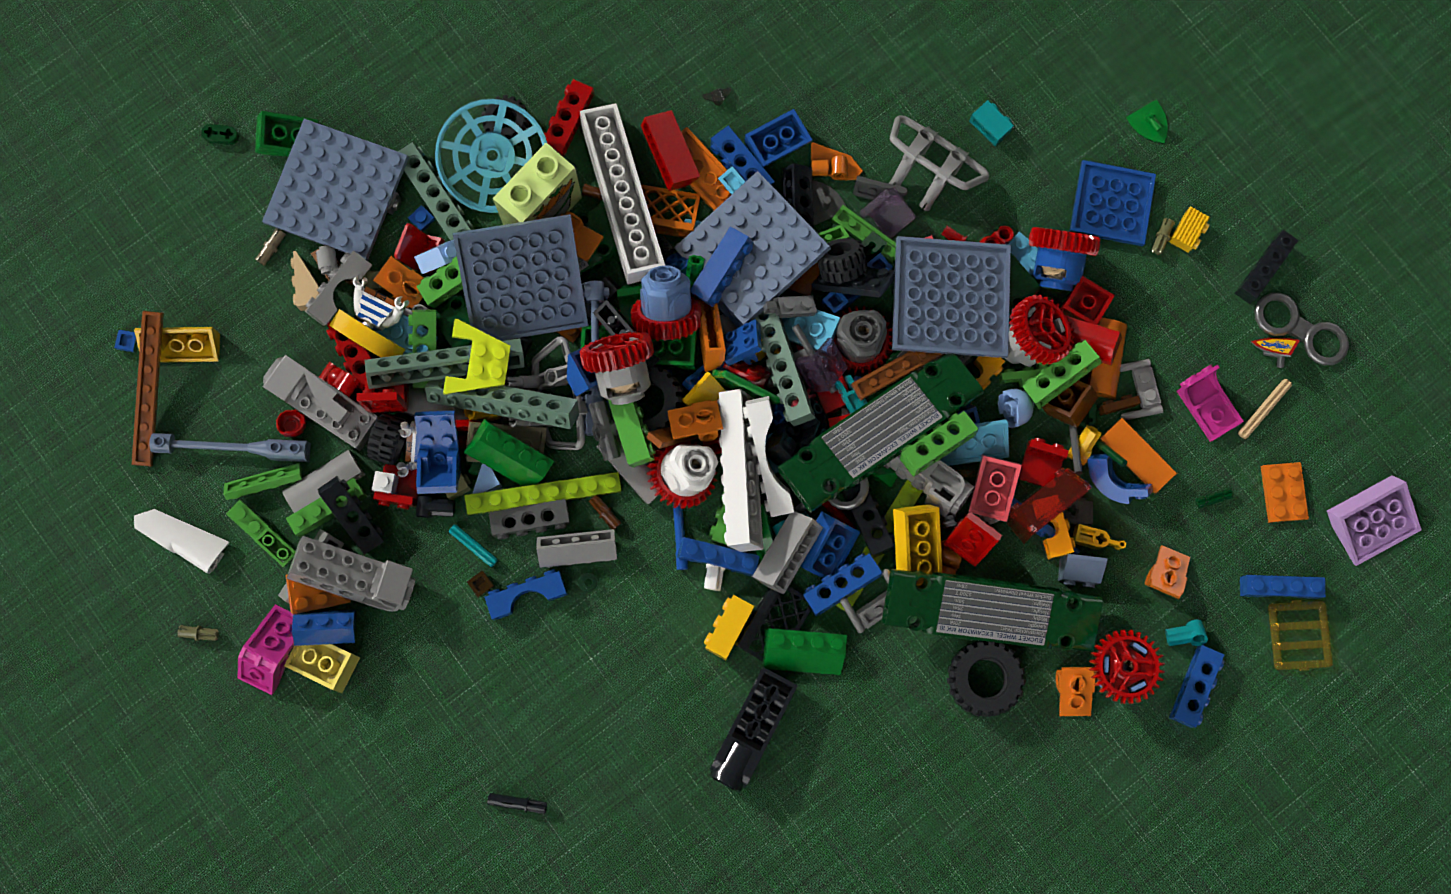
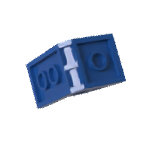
M455 411L415 412L414 418L419 445L417 456V494L457 493L461 475V454Z

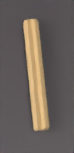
M1288 379L1280 382L1239 430L1238 435L1243 439L1248 438L1291 388L1292 383Z

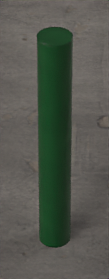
M1098 439L1095 444L1096 447L1120 466L1124 467L1127 465V460Z

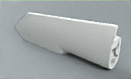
M156 509L134 516L135 529L167 550L180 555L207 574H210L224 556L222 551L230 543Z

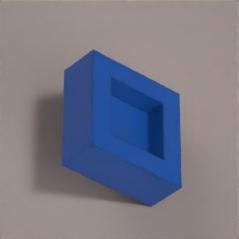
M422 205L408 217L422 232L435 221V218Z
M118 330L114 348L136 353L137 340L135 332Z

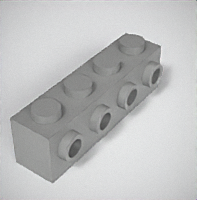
M612 529L537 537L539 567L617 560L615 531Z

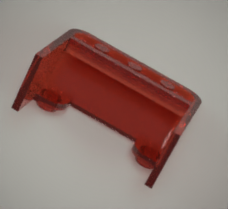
M1062 467L1054 473V479L1021 505L1016 503L1012 506L1006 523L1025 544L1035 533L1078 499H1082L1092 489L1091 485L1070 468L1064 469Z

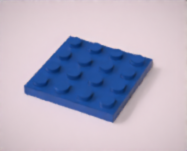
M1082 160L1069 232L1144 246L1156 174Z

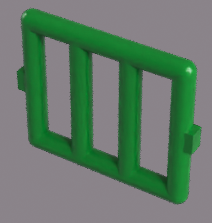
M714 369L709 372L720 384L732 390L742 389L754 399L769 396L771 405L780 402L778 396L727 370L718 371Z

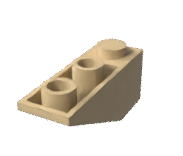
M293 251V258H291V267L294 269L292 285L295 287L296 293L293 294V303L300 311H305L307 309L306 303L311 297L316 298L319 294L317 289L320 286L301 256L296 251Z

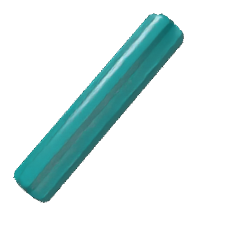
M453 525L450 528L449 533L487 565L493 567L497 563V558L457 525Z

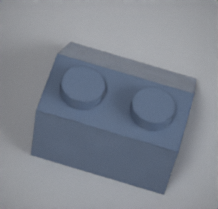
M1067 554L1060 558L1058 581H1064V585L1069 586L1081 583L1083 587L1095 588V585L1102 582L1107 558Z

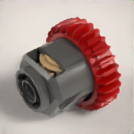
M855 306V310L852 312L849 307L847 314L842 310L840 313L841 320L830 346L836 362L841 364L840 370L844 369V367L847 368V374L851 370H854V376L858 371L861 372L862 376L865 370L871 373L872 368L876 370L879 368L878 364L880 366L884 364L883 360L889 357L887 354L891 355L893 353V350L889 349L892 348V342H890L892 341V335L889 334L893 332V328L887 329L890 322H886L885 316L882 317L879 311H875L873 308L866 310L865 306H863L862 310H859L858 306Z

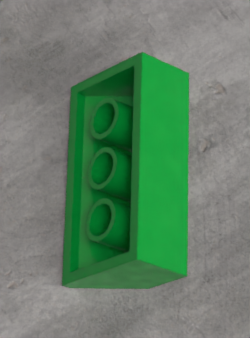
M485 419L464 451L465 454L521 486L536 485L545 477L554 462L549 456Z
M766 629L763 667L768 670L840 675L846 656L847 635Z

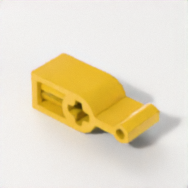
M1081 524L1074 527L1072 537L1077 545L1092 549H1101L1106 546L1114 547L1116 550L1126 548L1125 541L1110 539L1109 534L1104 530ZM1098 536H1100V540H1103L1100 544H1098L1099 540L1096 539Z

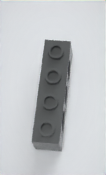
M566 499L489 512L492 536L497 537L498 540L507 539L511 534L525 536L528 535L529 531L536 530V533L546 532L547 528L555 527V530L567 528L566 525L571 524ZM552 512L554 513V519L549 522L545 521V514ZM530 515L534 516L535 522L527 525L525 519ZM509 519L516 520L513 528L506 527V522Z

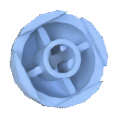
M1009 389L999 395V414L1004 415V420H1007L1008 427H1019L1031 419L1034 402L1025 391Z

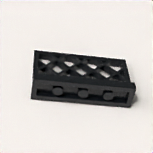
M788 586L787 590L790 592L792 600L782 602L781 593L768 587L735 646L763 662L764 657L759 655L760 653L764 655L763 638H765V635L762 636L760 630L762 624L770 622L771 629H774L773 621L783 619L785 630L799 631L811 611L809 605L805 611L798 612L795 601H806L803 594ZM792 602L795 613L785 616L782 605ZM780 606L782 617L772 619L770 614L772 607ZM796 616V627L788 629L786 618ZM760 639L761 651L754 652L749 649L752 641Z

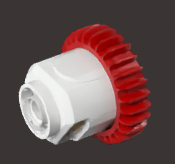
M691 441L655 450V460L647 465L652 470L646 473L652 476L647 481L654 484L650 489L657 490L654 496L661 495L660 501L662 502L666 499L667 506L673 502V508H677L680 504L681 509L686 508V506L692 508L694 505L697 506L704 502L706 497L711 495L710 491L715 488L712 484L717 479L713 477L718 473L715 470L718 460L710 447L697 445L698 441L692 444Z

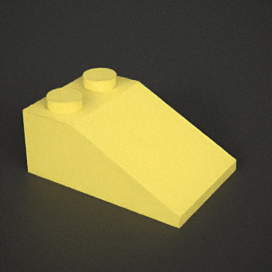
M333 644L301 645L293 647L284 666L334 691L343 693L360 657Z

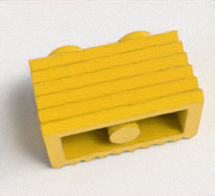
M1189 207L1169 242L1188 253L1192 249L1196 250L1201 242L1199 236L1201 233L1205 234L1210 226L1207 223L1210 217L1193 207Z

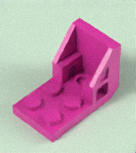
M276 604L241 649L238 656V679L273 695L286 668L284 665L288 659V654L294 647L292 635L294 614Z

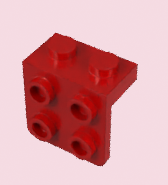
M407 223L395 250L394 257L410 269L421 273L414 257L445 243V240L440 237L426 235L414 225ZM434 270L424 274L433 275Z
M743 360L730 366L726 363L723 365L731 373L764 390L771 375L770 372L765 371V367L753 364L748 365Z
M1040 438L1031 439L1027 443L1018 478L1038 486L1054 489L1063 460L1067 458L1069 450L1064 449V446L1060 444H1047L1045 440Z
M386 464L383 472L395 474L399 477L396 494L375 491L373 499L381 506L390 507V504L398 505L397 508L409 510V507L416 508L418 497L415 482L417 480V469L412 471L409 469L407 476L400 477L397 473L400 470L395 465Z

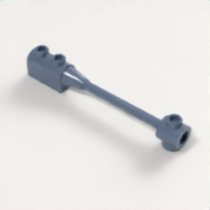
M587 281L585 284H582L585 302L591 303V342H595V340H599V320L593 312L599 307V303H603L604 299H608L609 288L604 287V282ZM599 387L589 390L588 394L581 397L582 401H586L588 412L583 416L585 436H593L592 426L594 423L589 404L606 400L600 395ZM606 401V402H607V406H608V410H609V412H610V409H611V408H610L609 402Z
M152 433L150 437V451L154 453H173L175 448L248 451L249 453L265 456L274 461L309 462L311 443L308 441L268 439L249 444L175 440L173 434Z

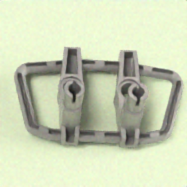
M899 115L894 119L890 141L905 154L889 184L901 186L916 161L935 173L936 176L919 204L923 208L927 203L924 208L925 211L931 209V206L947 182L962 190H968L989 179V172L969 157V152L967 153L961 147L957 148L939 136V132H935L930 126L924 127L906 116ZM901 123L919 132L909 147L897 138ZM933 141L950 151L941 168L922 156L926 154ZM964 162L981 174V176L967 182L953 177L958 173Z
M564 337L555 338L532 358V376H506L505 383H508V385L504 386L528 389L529 391L542 393V390L566 386L568 384L567 360L568 354L571 353L568 341ZM561 345L566 365L550 368L539 374V362ZM573 392V398L578 399L579 416L576 420L577 442L553 441L548 428L553 427L551 425L514 418L508 419V421H515L510 422L509 425L511 427H546L545 443L548 448L579 450L585 443L583 416L588 413L586 401H582L581 395L576 397Z

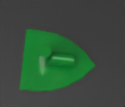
M1157 99L1126 117L1132 128L1142 137L1153 142L1165 143L1168 123L1166 115Z

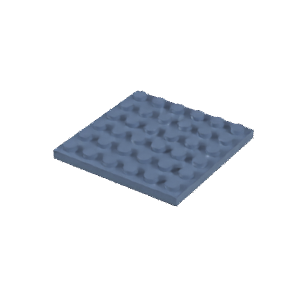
M304 119L262 222L316 243L330 246L344 253L348 252L350 254L352 251H355L368 261L409 156Z
M758 171L674 247L686 259H689L691 255L702 256L705 259V267L730 226L750 237L754 242L753 248L745 256L741 268L735 272L731 284L725 288L721 297L723 303L743 325L755 319L763 311L766 301H772L773 298L779 297L831 249Z
M570 214L453 233L470 326L500 341L588 326Z
M897 236L892 350L1007 358L1011 245Z

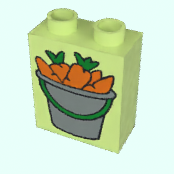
M545 143L493 197V201L503 225L557 217L561 216V214L564 215L566 211H570L582 198L575 167L549 144Z

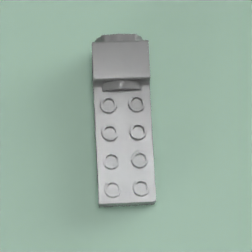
M286 355L277 358L263 377V387L361 451L370 437L378 416L368 413L360 404L319 378L340 395L336 402L351 413L341 426L325 412L312 394L304 374L306 368Z
M923 450L918 451L920 455H927ZM901 454L884 465V467H890L896 471V475L900 478H906L912 482V486L916 489H922L923 493L927 495L925 504L939 507L940 515L943 517L950 515V513L956 515L975 488V486L964 480L957 471L940 460L915 477L911 475L901 462Z
M302 536L298 543L286 578L391 612L406 608L416 580L411 577L412 568L391 561L383 563Z

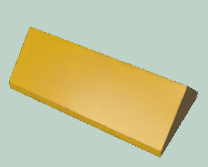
M213 327L163 328L160 362H218L220 333ZM135 328L134 332L140 351L141 328Z

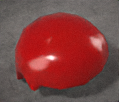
M297 409L286 410L280 413L276 419L277 430L285 437L295 438L301 435L306 428L305 415L301 414Z

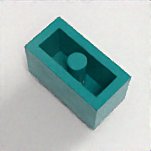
M988 100L972 114L969 120L994 146H997L1014 127L1011 119L1002 115L999 112V108Z

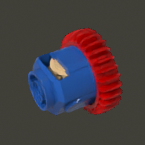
M1033 227L1029 236V245L1037 247L1033 271L1034 277L1041 280L1040 286L1072 291L1073 285L1080 282V278L1083 276L1086 256L1098 255L1101 239L1087 234Z

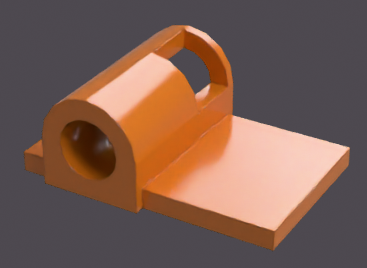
M566 211L564 215H571L577 257L588 262L604 237L585 227L583 221L577 215Z
M390 256L373 281L392 294L391 298L394 301L400 296H403L401 299L402 304L408 300L409 305L404 308L410 307L412 309L423 298L416 286L421 283L424 277L413 269H408Z
M717 400L693 403L692 406L667 411L673 440L698 435L700 441L708 442L718 437V430H723Z
M1161 545L1156 564L1150 569L1145 585L1179 599L1184 593L1190 557Z
M1062 667L1061 670L1056 671V687L1060 693L1059 716H1091L1092 692L1095 691V679L1091 678L1095 672L1089 670L1092 667Z

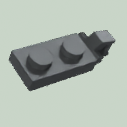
M813 295L773 298L772 301H766L763 306L764 314L775 313L779 318L815 316L817 313Z

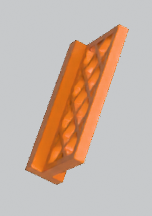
M641 185L645 200L648 202V209L652 207L656 213L651 216L655 233L685 238L694 230L700 202L699 194L678 190L668 191L665 188ZM652 192L657 193L659 198L651 202L647 195ZM670 195L677 198V201L671 205L665 199ZM688 198L696 199L695 204L689 208L684 203ZM663 201L667 207L658 211L654 205ZM681 203L685 210L677 214L673 208ZM669 210L675 216L670 220L662 216V214ZM688 213L692 217V222H683L681 217Z

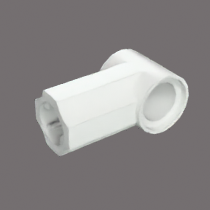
M706 564L707 573L704 589L721 591L725 568Z

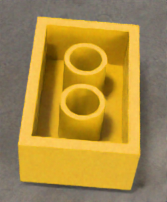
M735 595L732 598L728 597L722 607L725 610L723 615H718L713 624V627H715L713 634L709 632L704 641L706 645L705 650L726 660L745 626L754 605Z

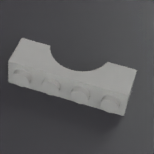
M352 251L350 254L348 252L345 253L340 260L342 262L339 268L335 267L328 276L331 278L327 284L323 282L317 289L319 294L316 298L311 297L305 305L307 307L305 312L323 326L329 322L337 311L333 301V292L337 284L343 280H353L358 275V280H361L372 266L371 263L355 251Z

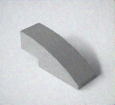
M306 369L304 374L312 394L325 412L342 426L351 413L336 402L340 395Z

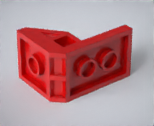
M366 378L365 390H363V393H357V402L368 413L407 412L409 406V384L369 389Z
M969 512L968 514H963L943 544L976 567L996 545L1002 535L996 529L983 522L978 516Z

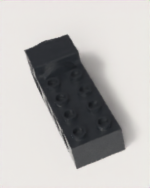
M762 667L709 769L711 771L709 775L711 778L737 792H741L742 788H746L798 685Z

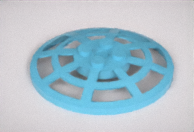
M481 99L460 107L444 123L436 142V168L444 187L455 199L471 209L480 212L498 213L496 206L486 205L488 194H497L503 188H489L491 178L502 176L507 184L512 179L508 172L513 164L524 166L532 158L531 146L528 137L538 133L542 146L547 143L545 134L538 122L525 109L500 99ZM480 105H499L497 116L486 115L473 119L468 112L469 109ZM509 107L521 113L533 126L523 131L515 122L504 118L506 108ZM459 115H462L467 124L459 131L455 141L443 140L451 123ZM485 121H495L493 132L482 133L477 124ZM503 123L512 127L518 134L511 139L501 134ZM471 128L477 138L471 146L461 144L460 142L464 134ZM521 141L525 145L526 159L515 156L513 146ZM441 148L453 150V163L457 173L448 179L442 166ZM495 150L498 153L495 160L488 159V151ZM458 151L470 153L471 164L463 169L459 163ZM476 170L480 175L484 176L482 186L472 182L467 175ZM462 179L470 188L480 192L479 202L475 203L463 197L452 185Z

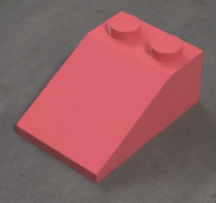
M982 454L969 512L1007 522L1022 465Z

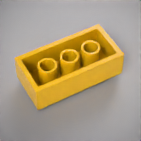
M926 504L893 509L896 570L922 571L926 574H932L933 572L942 573L939 507ZM924 578L918 579L916 585H921L924 582Z

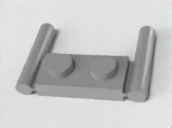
M1146 359L1121 364L1120 372L1132 370L1133 380L1142 408L1141 410L1122 413L1121 418L1130 420L1163 413L1150 360Z
M884 569L882 574L888 583L890 571ZM887 591L857 610V613H855L846 597L840 600L858 633H862L865 628L868 629L882 619Z

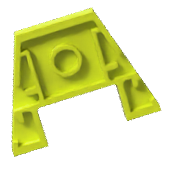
M455 319L452 337L472 340L467 378L446 376L443 395L504 386L511 346L459 319Z

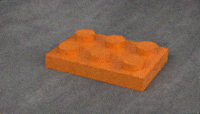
M1301 462L1262 465L1261 473L1268 523L1309 519Z
M286 579L292 614L351 603V599Z

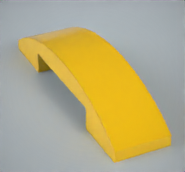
M340 309L329 325L381 358L403 355L406 350Z

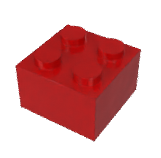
M1082 276L1080 282L1073 286V290L1070 291L1060 310H1064L1065 316L1098 325L1115 295Z

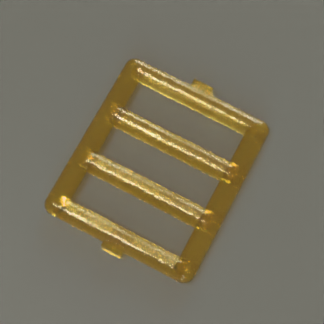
M1293 600L1292 603H1276L1268 606L1273 659L1276 670L1299 669V671H1307L1309 668H1326L1333 665L1327 609L1324 601L1301 602V600ZM1318 609L1320 621L1278 623L1277 611ZM1321 629L1322 640L1280 642L1279 631ZM1323 648L1324 660L1282 662L1281 650Z

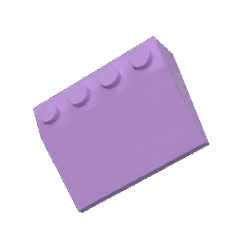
M1390 476L1327 510L1331 525L1355 566L1421 531L1407 483L1395 476Z

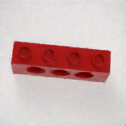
M574 79L571 84L566 86L564 99L558 102L557 113L555 117H551L547 133L544 132L547 144L562 157L565 156L580 126V111L588 109L595 95L593 87ZM572 100H578V101H579V102H578L577 104H575V105L570 104V102H571ZM564 116L571 117L568 121L562 120ZM556 132L563 133L560 137L554 136Z
M331 321L328 322L327 326L329 329L326 332L330 339L335 340L337 343L335 349L340 357H344L346 362L343 364L347 372H352L353 376L360 380L356 389L365 390L366 371L363 374H358V370L360 367L365 366V360L372 359L369 351L349 338L346 341H341L343 334L329 326ZM358 350V354L351 358V351Z

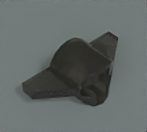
M731 88L715 89L711 93L703 94V98L720 106L730 94Z

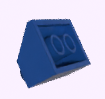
M794 109L745 134L746 146L763 167L812 142V138Z
M581 349L568 354L567 381L576 397L598 387L595 372H588L582 366L580 359Z
M821 511L816 522L823 529L805 557L801 567L824 578L829 574L834 576L839 572L838 569L845 562L860 531Z
M356 609L308 611L293 615L292 635L294 646L355 643Z

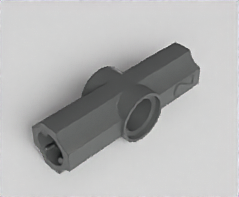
M606 400L589 404L594 423L592 433L595 440L599 441L603 460L607 461L621 457L616 439L618 430L615 422L611 420Z

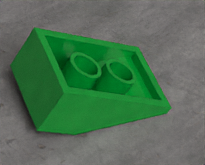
M261 111L257 116L255 153L289 156L303 120L307 119L318 123V120Z

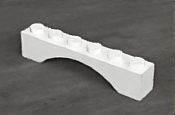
M769 396L746 401V407H743L745 419L749 418L750 422L747 430L749 438L753 437L754 445H751L753 456H757L759 463H756L758 475H762L763 482H760L762 494L766 493L767 500H764L766 512L770 511L771 517L794 513L790 489L774 474L766 456V435L773 420Z

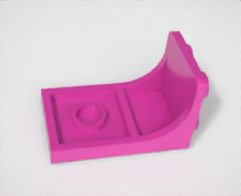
M1212 365L1207 366L1196 375L1194 374L1180 384L1181 388L1177 390L1180 398L1210 442L1244 422L1217 380L1216 371L1220 368L1219 365L1214 367Z

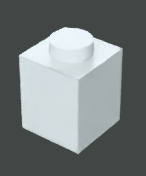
M375 471L372 491L396 494L399 477L395 474Z

